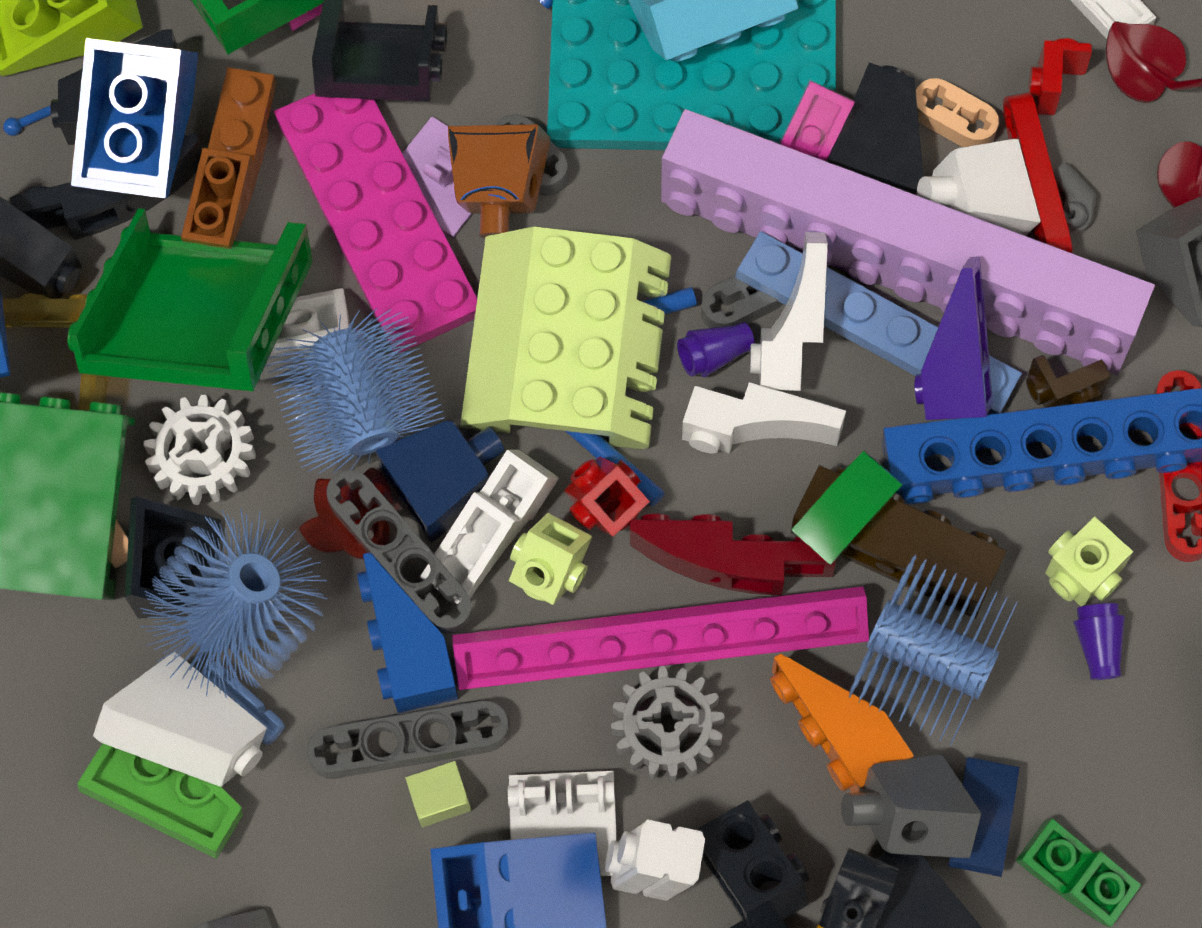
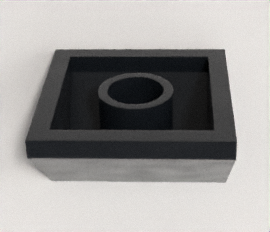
M138 496L131 498L125 598L138 619L168 617L146 614L143 612H155L140 608L160 613L179 610L155 608L171 606L150 604L163 603L148 600L147 598L156 599L149 597L152 595L145 591L161 599L178 598L158 594L169 593L158 591L162 589L155 587L158 586L155 584L158 581L157 579L163 584H175L164 581L171 580L164 578L167 576L159 572H162L161 570L166 572L165 570L167 569L170 571L168 566H174L170 565L172 563L168 561L170 560L169 557L173 561L176 560L178 562L175 555L181 556L175 554V550L180 552L179 550L182 549L186 553V551L188 552L187 548L193 558L195 555L198 563L199 556L203 566V557L204 565L210 567L206 558L200 552L183 543H185L186 537L190 540L192 538L195 543L197 541L199 545L201 542L205 553L207 554L206 545L209 556H211V547L212 557L215 558V551L212 546L194 530L197 529L199 532L204 530L207 536L208 531L213 544L214 537L217 549H219L217 538L220 544V537L209 522L211 523V519L215 527L217 524L220 530L219 524H221V519ZM187 563L191 574L203 577L196 565ZM176 575L178 578H190L186 576ZM179 579L181 583L195 587L191 579ZM166 585L168 588H183L180 586ZM171 589L175 593L186 591L185 589ZM178 593L183 596H189L188 593ZM163 599L167 602L181 601L180 599ZM177 602V603H171V604L181 606V605H184L185 603H184V602ZM182 611L165 612V614L169 615L182 613ZM184 613V614H180V615H176V616H181V617H182V616H188V614Z

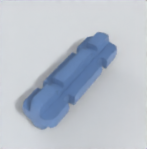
M216 661L213 662L212 670L209 677V680L213 684L215 678ZM209 664L207 665V669H206V673H205V677H206L207 679H208ZM219 666L217 667L216 681H215V685H216L218 688H219ZM224 668L223 678L226 694L267 727L262 742L267 745L271 744L284 731L285 725L283 721L271 710L265 711L264 703L240 682L243 689L242 692L237 681L238 692L234 678L233 689L229 672L227 684V670ZM220 670L221 690L224 692L223 681H222V678H221L222 676H221V670Z

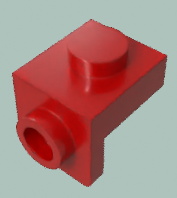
M1061 38L1055 41L1044 40L1038 67L1031 66L1028 92L1036 96L1038 114L1055 116L1062 93V74H1086L1092 56L1091 44L1079 43L1070 38Z

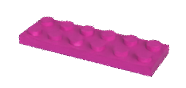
M314 93L273 111L275 119L372 312L377 308L373 313L375 318L384 314L377 319V322L380 323L386 318L400 313L379 326L383 327L403 318L406 319L395 323L385 330L410 324L391 333L397 334L412 330L392 340L396 341L412 337L395 347L415 343L398 353L474 320L477 297L375 100L315 97Z

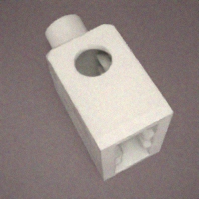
M1018 139L957 148L951 151L933 170L932 176L922 177L917 186V196L1024 236L1041 222Z

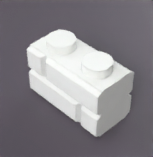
M648 819L631 832L625 831L621 840L611 841L606 856L605 871L612 873L610 883H612L613 889L632 894L643 891V895L646 897L667 901L690 888L699 879L705 843L703 832L684 827H677L672 831L670 824Z

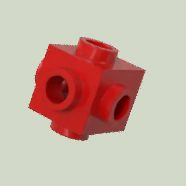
M601 456L595 461L591 459L580 465L570 478L572 483L564 490L567 496L574 502L569 511L588 531L595 526L612 537L619 531L627 528L630 525V520H635L639 512L650 502L637 488L641 480L622 460L615 464Z

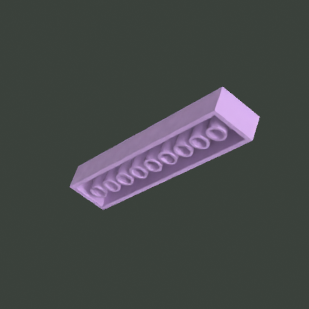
M684 109L662 156L661 202L666 203L673 211L685 216L695 214L711 220L719 229L730 233L740 231L757 237L759 232L762 231L802 254L805 232H825L828 243L826 267L832 266L848 272L850 277L863 284L872 285L877 283L890 288L899 297L907 301H924L940 307L942 312H945L963 266L969 257L980 256L985 316L988 329L1002 337L1016 336L1032 342L1037 349L1044 353L1069 356L1081 361L1084 367L1102 359L1108 371L1118 375L1155 284Z

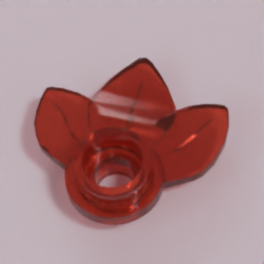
M374 467L369 468L364 475L392 505V492L386 479ZM317 479L314 488V504L318 516L304 522L299 527L302 536L309 545L319 551L328 553L344 550L354 558L364 559L363 554L368 552L336 517L329 506L326 490L330 479ZM344 486L340 489L342 500L339 503L343 504L349 500L360 511L361 518L354 522L359 524L361 519L369 512L360 500L358 492L361 487L351 490ZM374 504L371 510L379 507L378 504ZM386 520L377 521L369 529L374 532L371 541L377 545H387L390 539L389 526Z

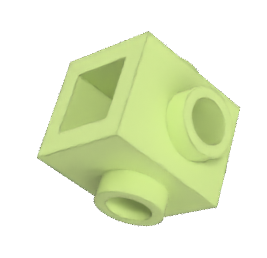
M547 513L528 533H523L516 542L510 556V560L516 563L509 582L522 588L531 598L554 605L567 590L574 593L583 581L588 566L583 564L582 561L592 536Z
M1094 516L1076 535L1068 530L1052 545L1048 551L1052 559L1045 574L1050 577V585L1056 593L1067 601L1074 600L1080 606H1086L1096 596L1102 602L1122 582L1123 579L1118 573L1126 566L1133 551Z

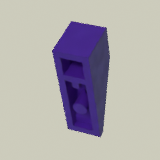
M980 256L969 257L963 266L921 369V374H916L915 398L917 404H924L925 420L986 417L993 405Z

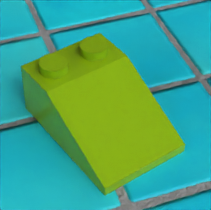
M0 0V75L7 76L83 56L86 38L113 42L123 40L143 28L136 0Z

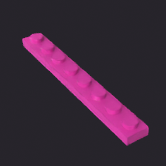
M862 586L452 636L459 690L868 642L869 630L867 597Z

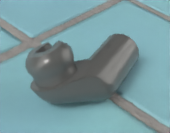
M1065 162L1058 166L1053 173L1057 188L1065 195L1063 210L1068 229L1080 231L1086 228L1092 221L1096 194L1070 164Z

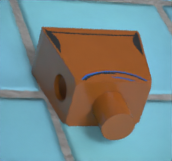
M538 124L448 126V140L457 204L468 213L480 214V237L486 238V236L509 232L510 213H531L536 208L550 145V137Z

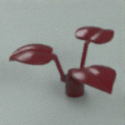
M1115 21L1111 25L1106 42L1107 66L1113 82L1127 97L1135 101L1150 103L1156 101L1161 96L1165 87L1172 91L1202 87V78L1174 81V79L1181 75L1186 65L1184 46L1175 34L1165 28L1151 24H1128ZM1184 141L1173 145L1163 154L1158 164V185L1163 196L1173 208L1202 196V146L1200 147L1193 142Z

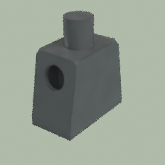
M931 755L873 764L868 769L863 793H846L841 802V814L845 825H869L883 850L892 854L970 858L981 817L980 810L943 755Z

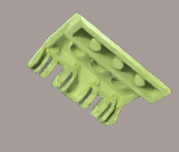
M529 227L486 236L460 427L482 431L490 426L494 432L510 434L512 424L610 436L609 444L612 446L633 449L648 448L651 425L643 421L653 418L654 408L625 396L626 387L640 392L656 389L657 378L649 374L658 372L663 330L657 326L664 324L665 313L661 309L637 300V293L649 297L666 296L668 283L661 279L669 277L671 255L634 238L542 227Z

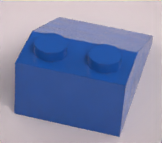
M86 38L71 186L160 198L169 197L193 104L198 53Z

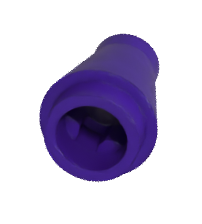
M742 322L731 326L689 330L686 337L678 340L677 349L682 366L689 376L693 377L700 374L702 377H707L740 355L751 351V343H755L748 324Z
M1103 603L1078 607V620L1073 621L1089 668L1090 680H1107L1122 677L1120 666L1125 616L1119 614L1118 604Z

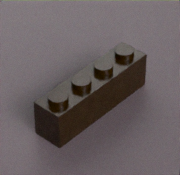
M821 465L818 466L793 516L791 534L796 535L792 528L845 471L844 469L833 467L830 470ZM895 493L840 556L900 583L902 575L905 574L908 565L916 554L914 565L905 586L911 587L921 564L926 560L922 575L915 589L916 592L920 593L929 573H931L933 566L936 564L934 574L924 594L930 598L941 575L947 569L935 600L941 602L953 576L956 574L952 588L944 603L951 607L962 583L967 578L956 603L955 610L962 611L970 592L976 584L974 593L964 613L971 617L985 588H987L975 615L976 619L1007 550L998 547V542L987 534L978 531H972L969 534L952 526L951 521L941 513L933 510L921 512L906 505L904 499Z

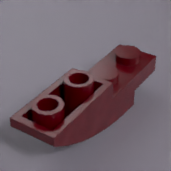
M646 514L641 516L640 520H630L631 547L650 560L677 574L722 589L750 594L782 596L784 577H833L836 560L829 564L800 537H795L793 541H773V538L770 536L754 534L743 537L742 541L733 540V521H722L721 517L711 514L696 515L691 520H671L669 516L664 514Z

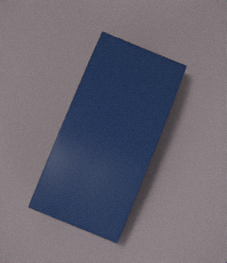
M967 757L962 785L980 810L981 817L970 858L950 857L948 867L1002 877L1019 767Z

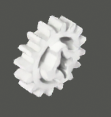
M206 395L200 396L197 406H191L186 397L180 398V411L175 413L172 409L164 407L162 411L166 418L165 423H150L149 427L156 439L144 441L147 453L152 455L145 460L150 473H157L154 479L161 490L170 486V493L173 499L179 501L188 492L193 504L199 505L202 494L209 493L212 500L218 502L220 501L219 489L225 486L229 491L235 493L238 490L234 481L235 476L249 477L251 474L243 460H251L256 457L253 445L247 444L254 439L250 426H243L245 420L239 409L229 414L230 409L226 400L221 399L214 407H211ZM175 437V447L170 452H168L170 443L172 439ZM232 440V451L229 459L225 462L224 452L231 447L229 442ZM200 446L202 449L206 451L200 453L194 448Z

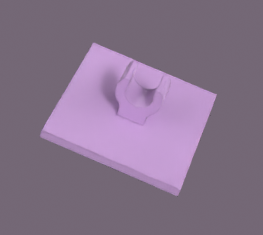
M432 116L402 154L440 228L445 234L454 239L473 213H468L457 204L448 140V126Z

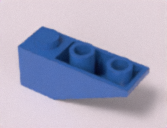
M371 553L363 554L366 571L357 573L363 603L373 601L376 619L367 621L373 651L383 649L386 662L385 668L377 669L383 699L393 698L398 713L459 700L444 636Z

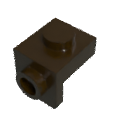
M1040 355L1033 358L1028 377L1026 378V385L1033 401L1037 405L1043 404L1044 408L1101 401L1111 375L1101 359L1056 378L1045 356Z

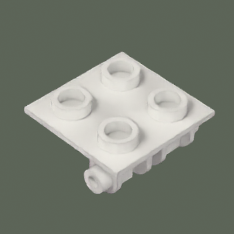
M614 771L509 775L508 806L510 807L511 840L596 833L601 876H612V873L605 871V862L611 841H616Z

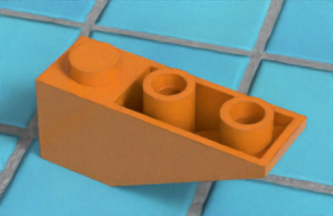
M781 653L774 657L772 666L774 676L770 677L771 685L784 704L792 702L801 715L802 719L798 721L803 735L812 747L815 748L819 745L822 747L831 761L827 764V769L841 791L844 792L849 789L851 793H863L868 769L873 764L914 757L884 711L872 704L869 707L870 703L863 699L860 700L854 694L849 698V691Z

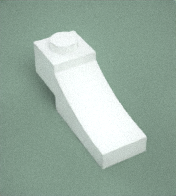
M805 232L800 270L791 296L772 328H761L760 344L751 343L750 373L759 374L761 386L774 390L801 391L803 342L823 343L828 245L825 232Z
M750 382L743 400L695 386L683 419L682 440L689 441L693 448L701 452L711 454L717 453L718 450L730 454L734 444L768 438L803 439L837 446L843 429L846 410Z
M507 450L482 490L472 494L434 554L466 590L470 599L508 545L527 522L533 520L559 479L555 474L520 450ZM429 564L420 576L423 580L429 576L431 570ZM439 579L434 587L438 590V585L445 583L444 580ZM456 599L454 602L459 604L460 601Z

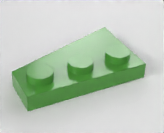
M102 743L77 783L79 792L215 859L219 857L243 816L242 807L222 787Z

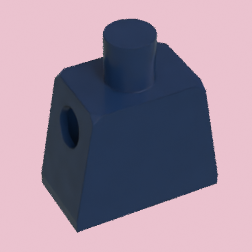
M446 420L397 440L391 445L376 450L380 469L430 543H432L453 526L472 494L480 492L488 481L489 474L483 465L504 453L505 449L490 426L465 440L454 422Z

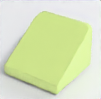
M455 761L405 777L421 828L471 811Z

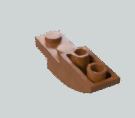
M227 67L208 148L202 149L181 235L182 241L231 249L251 201L269 137L267 122L277 84L274 75Z

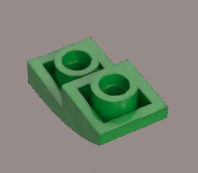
M864 450L792 528V531L825 561L832 564L903 484Z
M1053 818L1046 819L1015 860L1047 887L1106 927L1113 926L1141 886L1139 882L1103 852H1092Z

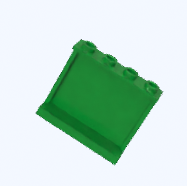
M138 208L129 226L122 230L120 243L113 256L105 261L103 274L95 289L89 291L85 307L77 322L74 321L69 328L68 347L71 352H74L79 373L254 392L269 359L268 357L271 355L313 263L307 225L287 222L277 245L234 241L231 249L184 242L181 236L150 233L146 210Z
M0 392V589L114 600L116 580L109 579L126 429L127 426L135 425V419L120 415V405L90 402L89 411L70 409V400L40 397L39 406L20 404L21 395Z

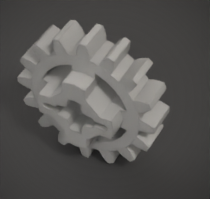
M659 666L658 679L652 681L643 671L639 673L640 687L638 689L627 684L622 688V694L628 702H614L613 714L623 720L611 723V733L614 736L625 737L616 744L618 754L623 755L632 752L630 769L635 771L643 764L647 765L649 779L653 781L660 770H667L670 782H676L678 769L685 768L686 772L692 777L697 775L696 760L698 758L708 764L713 761L714 754L708 745L721 746L723 734L712 729L724 725V713L711 712L717 706L719 696L717 693L706 696L702 694L706 681L702 677L695 680L693 684L686 682L687 669L685 668L679 670L676 678H668L665 666ZM675 694L687 698L695 706H686L675 697ZM655 695L656 700L647 710L637 711L638 707L646 699ZM662 716H671L672 722L675 724L673 732H664L661 724ZM698 733H701L697 742L690 749L680 754V747L688 737H698ZM649 741L660 750L661 755L647 750L640 742Z

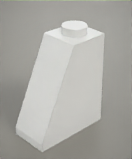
M176 652L167 656L104 702L93 734L98 741L222 787L236 774L241 776L247 775L262 757L263 752L259 747L267 727L227 694L225 698V693L222 690L220 693L219 688L216 685L214 687L210 680L206 696L208 679L204 676L201 687L203 675L200 672L198 673L197 670L190 683L195 668L192 667L191 670H188L190 664L187 661L175 672L184 661L180 656L172 661L175 658L173 656L177 654Z

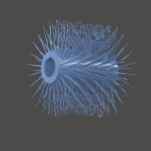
M357 313L349 327L340 330V315L337 331L334 327V332L330 333L322 323L329 333L323 337L303 330L319 338L317 341L287 339L314 343L313 346L298 344L302 346L275 348L312 349L268 357L274 358L291 354H302L266 366L294 361L268 373L291 368L278 376L269 378V380L293 374L272 385L294 381L276 391L297 387L276 397L298 394L284 402L278 403L282 404L300 400L282 410L303 406L285 415L303 413L301 416L285 422L304 420L288 429L307 426L289 436L310 432L292 441L310 439L295 448L324 444L296 454L314 452L299 460V462L320 456L307 464L310 465L330 457L324 463L308 470V472L344 455L342 458L324 470L337 462L339 463L350 454L352 456L339 468L355 455H357L358 459L352 468L360 457L369 454L370 464L371 453L391 445L397 441V438L410 436H401L400 434L427 429L429 427H414L436 421H421L436 415L435 413L423 414L435 409L437 406L423 407L438 400L437 398L420 402L434 393L416 396L433 387L415 389L430 380L412 383L427 374L407 378L424 368L406 370L424 361L404 365L421 355L400 359L415 350L398 353L415 343L395 347L412 337L392 341L412 330L397 334L391 333L410 324L385 330L395 323L406 319L403 318L377 328L383 322L400 313L386 318L384 321L366 330L364 329L384 314L372 322H368L359 330L357 328L369 316L358 326L352 328L354 320L358 315ZM381 329V330H380L379 332H377V333L368 335V334H370V333H372V332H375V331ZM390 331V332H388V333H386V334H383V335H381V336H379V337H375L377 334ZM392 350H396V351H394V352H392V353H390V354H384V353H386V352H389V351H392ZM301 360H306L300 364L288 366ZM401 368H405V369H403V370H401V371H398V372H396V373H391L392 371H395V370H398V369H401ZM301 373H307V374H305V375L292 378V377H294V376H296V375H299V374H301ZM412 379V380H409V381H406V382H404V383L399 384L400 382H402V381H404V380ZM305 381V382L302 383V384L294 385V384H297V383H299V382ZM414 386V387H412V388H410V389H407V390H405V391H400L401 389ZM307 392H311V394L298 397V396H300V395H302V394H305V393H307ZM417 393V394H415V395H413V396H411V397H405V396H408V395ZM311 400V401L308 402V403L298 405V404L303 403V402H305V401ZM423 404V405H421V406H419V407H417V408H414V409H412V410H407V409L410 408V407H414V406ZM410 405V406H408V407L398 409V408H400V407H402V406ZM311 412H317V413H314V414H311V415L302 417V416H304V415H306V414H309V413H311ZM327 412V413L322 414V415H320V416H316L317 414ZM424 416H428V417L422 418V419H420V420H417V421H415V422L407 423V422H409V421H411V420H413V419L420 418V417H424ZM319 418V419L316 420L315 422H311V423H308V424H304V423H307V422H309V421H312V420H314V419ZM415 423H422L408 428H404ZM317 431H324V432H321V433H318V434H315V435H312V436H308V435L313 434V433H315V432H317ZM333 431L332 433H329L327 435H322L324 433ZM324 438L323 440H321V441H319V442L311 443V442L316 441V440H318V439ZM326 449H331V450L328 451V452H325V453H322V454H319V455H316V456H312V455H315V454H317V453H319V452H322V451H324V450H326ZM334 451H338V452H336V453H334V454H331V455H329V456H326V457H324V458H321V457L325 456V455L328 454V453H331V452H334Z
M241 510L244 529L242 549H240L239 524L238 545L234 519L233 531L229 516V523L225 517L232 533L230 534L231 548L229 547L226 528L227 543L221 525L222 535L217 524L215 527L214 524L212 525L209 522L223 541V553L220 551L218 538L219 549H217L214 537L213 544L207 535L199 534L194 530L212 546L215 551V558L212 557L211 547V556H209L206 545L207 554L201 542L199 545L197 541L193 543L186 537L191 543L185 545L200 552L206 558L210 567L204 565L203 557L202 566L199 556L198 563L195 555L193 558L191 553L189 555L186 551L187 554L185 555L179 550L180 552L178 553L174 552L181 556L178 557L180 558L178 560L179 563L177 564L173 561L175 566H168L173 574L171 575L165 570L168 576L164 578L171 581H164L175 583L166 585L183 588H168L165 584L162 585L159 579L157 580L160 583H155L158 585L155 587L162 589L158 591L169 593L158 594L178 598L161 599L145 591L152 595L149 597L156 599L147 598L148 600L163 603L150 604L171 606L155 608L179 610L160 613L140 608L155 612H143L146 614L168 616L148 618H175L153 622L177 620L162 626L140 627H170L148 630L146 632L171 629L153 636L187 628L160 641L146 644V646L178 638L155 648L158 649L189 636L169 650L191 638L189 641L165 657L182 648L178 652L180 654L172 660L174 661L196 643L193 650L175 670L176 672L197 647H200L199 652L188 670H191L195 662L198 661L190 683L204 652L206 653L198 673L209 651L208 658L203 667L205 671L201 683L202 687L209 662L206 696L216 653L214 687L217 667L219 666V690L221 693V670L226 698L223 678L225 657L227 684L229 663L233 689L232 673L238 692L237 681L243 692L236 675V658L238 660L241 680L240 665L245 680L246 673L248 679L250 677L253 683L254 681L257 683L249 672L248 657L254 675L256 674L253 664L259 677L258 670L261 674L265 672L271 679L272 677L258 663L256 649L258 650L261 662L262 655L264 661L266 659L269 665L273 663L279 669L274 663V660L277 659L275 653L281 654L287 661L288 659L282 653H291L289 652L290 646L288 645L291 639L287 636L291 634L280 631H292L294 635L291 636H298L304 642L300 634L305 633L298 630L300 628L295 627L303 626L288 623L299 622L285 620L284 618L294 617H282V614L290 613L296 616L309 628H311L309 626L310 622L307 621L309 619L304 617H311L297 614H307L306 612L290 610L302 608H288L287 606L299 604L321 615L316 612L318 610L311 608L314 606L303 604L315 603L295 601L310 599L290 598L302 595H284L295 591L324 598L313 595H323L321 593L300 591L318 589H293L312 585L288 587L297 583L280 586V584L287 581H327L304 579L320 577V575L296 578V576L307 573L280 579L306 566L321 562L289 569L307 561L304 560L278 571L293 560L276 569L280 564L305 548L284 559L285 557L283 556L290 551L288 550L272 563V559L290 539L289 537L268 560L267 557L278 538H275L268 549L278 524L277 521L263 555L261 553L269 533L258 554L264 539L262 535L265 526L264 522L258 544L261 511L259 512L258 529L251 553L253 521L248 542L247 514L245 531ZM232 536L236 543L235 554L232 551ZM244 536L247 547L246 554H243ZM224 545L228 552V557L224 554ZM187 563L196 565L203 577L191 574ZM291 570H295V571L290 572V573H288V574L285 573L284 575L279 576L280 573H284V572H288V571H291ZM176 575L186 576L190 578H178ZM179 579H191L195 587L183 584ZM171 589H185L186 591L175 593ZM280 590H287V591H290V592L280 593V592H278V591H280ZM178 593H188L189 596H183ZM163 599H180L181 601L167 602ZM289 601L296 604L284 605L282 602ZM184 602L185 604L178 606L171 603ZM182 611V613L175 615L165 614V612ZM184 613L188 614V616H176ZM272 620L287 625L291 631L276 629V627L286 626H275ZM182 621H188L187 623H184L180 626H167ZM264 629L277 633L281 643L269 640ZM186 630L189 631L188 633H185V634L180 635L181 633L185 632ZM256 638L263 640L265 652L260 648ZM265 641L267 643L270 654L266 653ZM247 645L251 646V653H250V651H249ZM252 647L255 648L257 661L252 657ZM270 648H271V650H272V652H273V654H274L275 657H273V656L271 655ZM228 649L231 650V656H230V657H229ZM239 649L243 652V662L239 655ZM224 651L223 667H222L220 656H221V652ZM232 652L235 659V671L231 664ZM244 653L247 657L249 671L244 665Z
M915 554L905 574L902 575L891 601H887L873 629L866 647L869 650L855 677L849 698L858 686L862 675H864L874 652L879 654L863 687L860 700L865 696L868 687L871 685L883 656L889 658L881 673L882 676L875 688L869 707L878 695L894 661L899 664L883 698L880 710H882L888 696L891 694L903 666L910 668L896 696L889 717L897 706L913 671L919 672L899 722L910 705L923 675L928 676L930 679L916 707V711L909 724L910 726L933 680L940 682V685L919 731H921L943 684L951 688L930 736L953 689L961 692L940 741L963 693L971 697L950 743L951 746L973 698L978 700L1000 652L996 649L1017 602L994 649L986 646L1007 597L984 644L976 641L997 592L984 615L974 639L966 635L987 588H985L963 634L956 632L974 593L976 584L970 592L953 630L946 627L967 578L962 583L942 625L936 621L952 588L956 574L943 595L933 619L931 620L926 617L929 614L947 569L944 570L936 584L923 614L920 615L916 612L929 586L936 564L922 586L912 610L907 609L922 575L926 560L921 564L918 573L915 575L903 603L898 605L896 603L909 578V573L916 559Z

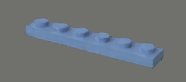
M760 231L737 269L735 278L778 299L779 302L786 305L795 286L803 254ZM826 267L824 326L914 376L921 374V369L938 327ZM989 355L993 405L988 415L1000 414L1022 373Z

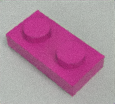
M809 80L779 144L826 161L855 103L854 100Z

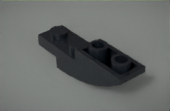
M196 133L184 135L169 196L197 173L202 148ZM71 181L49 188L44 186L33 187L21 195L9 197L13 206L46 229L68 225L75 240L133 219L138 208L148 211L166 199L71 186Z

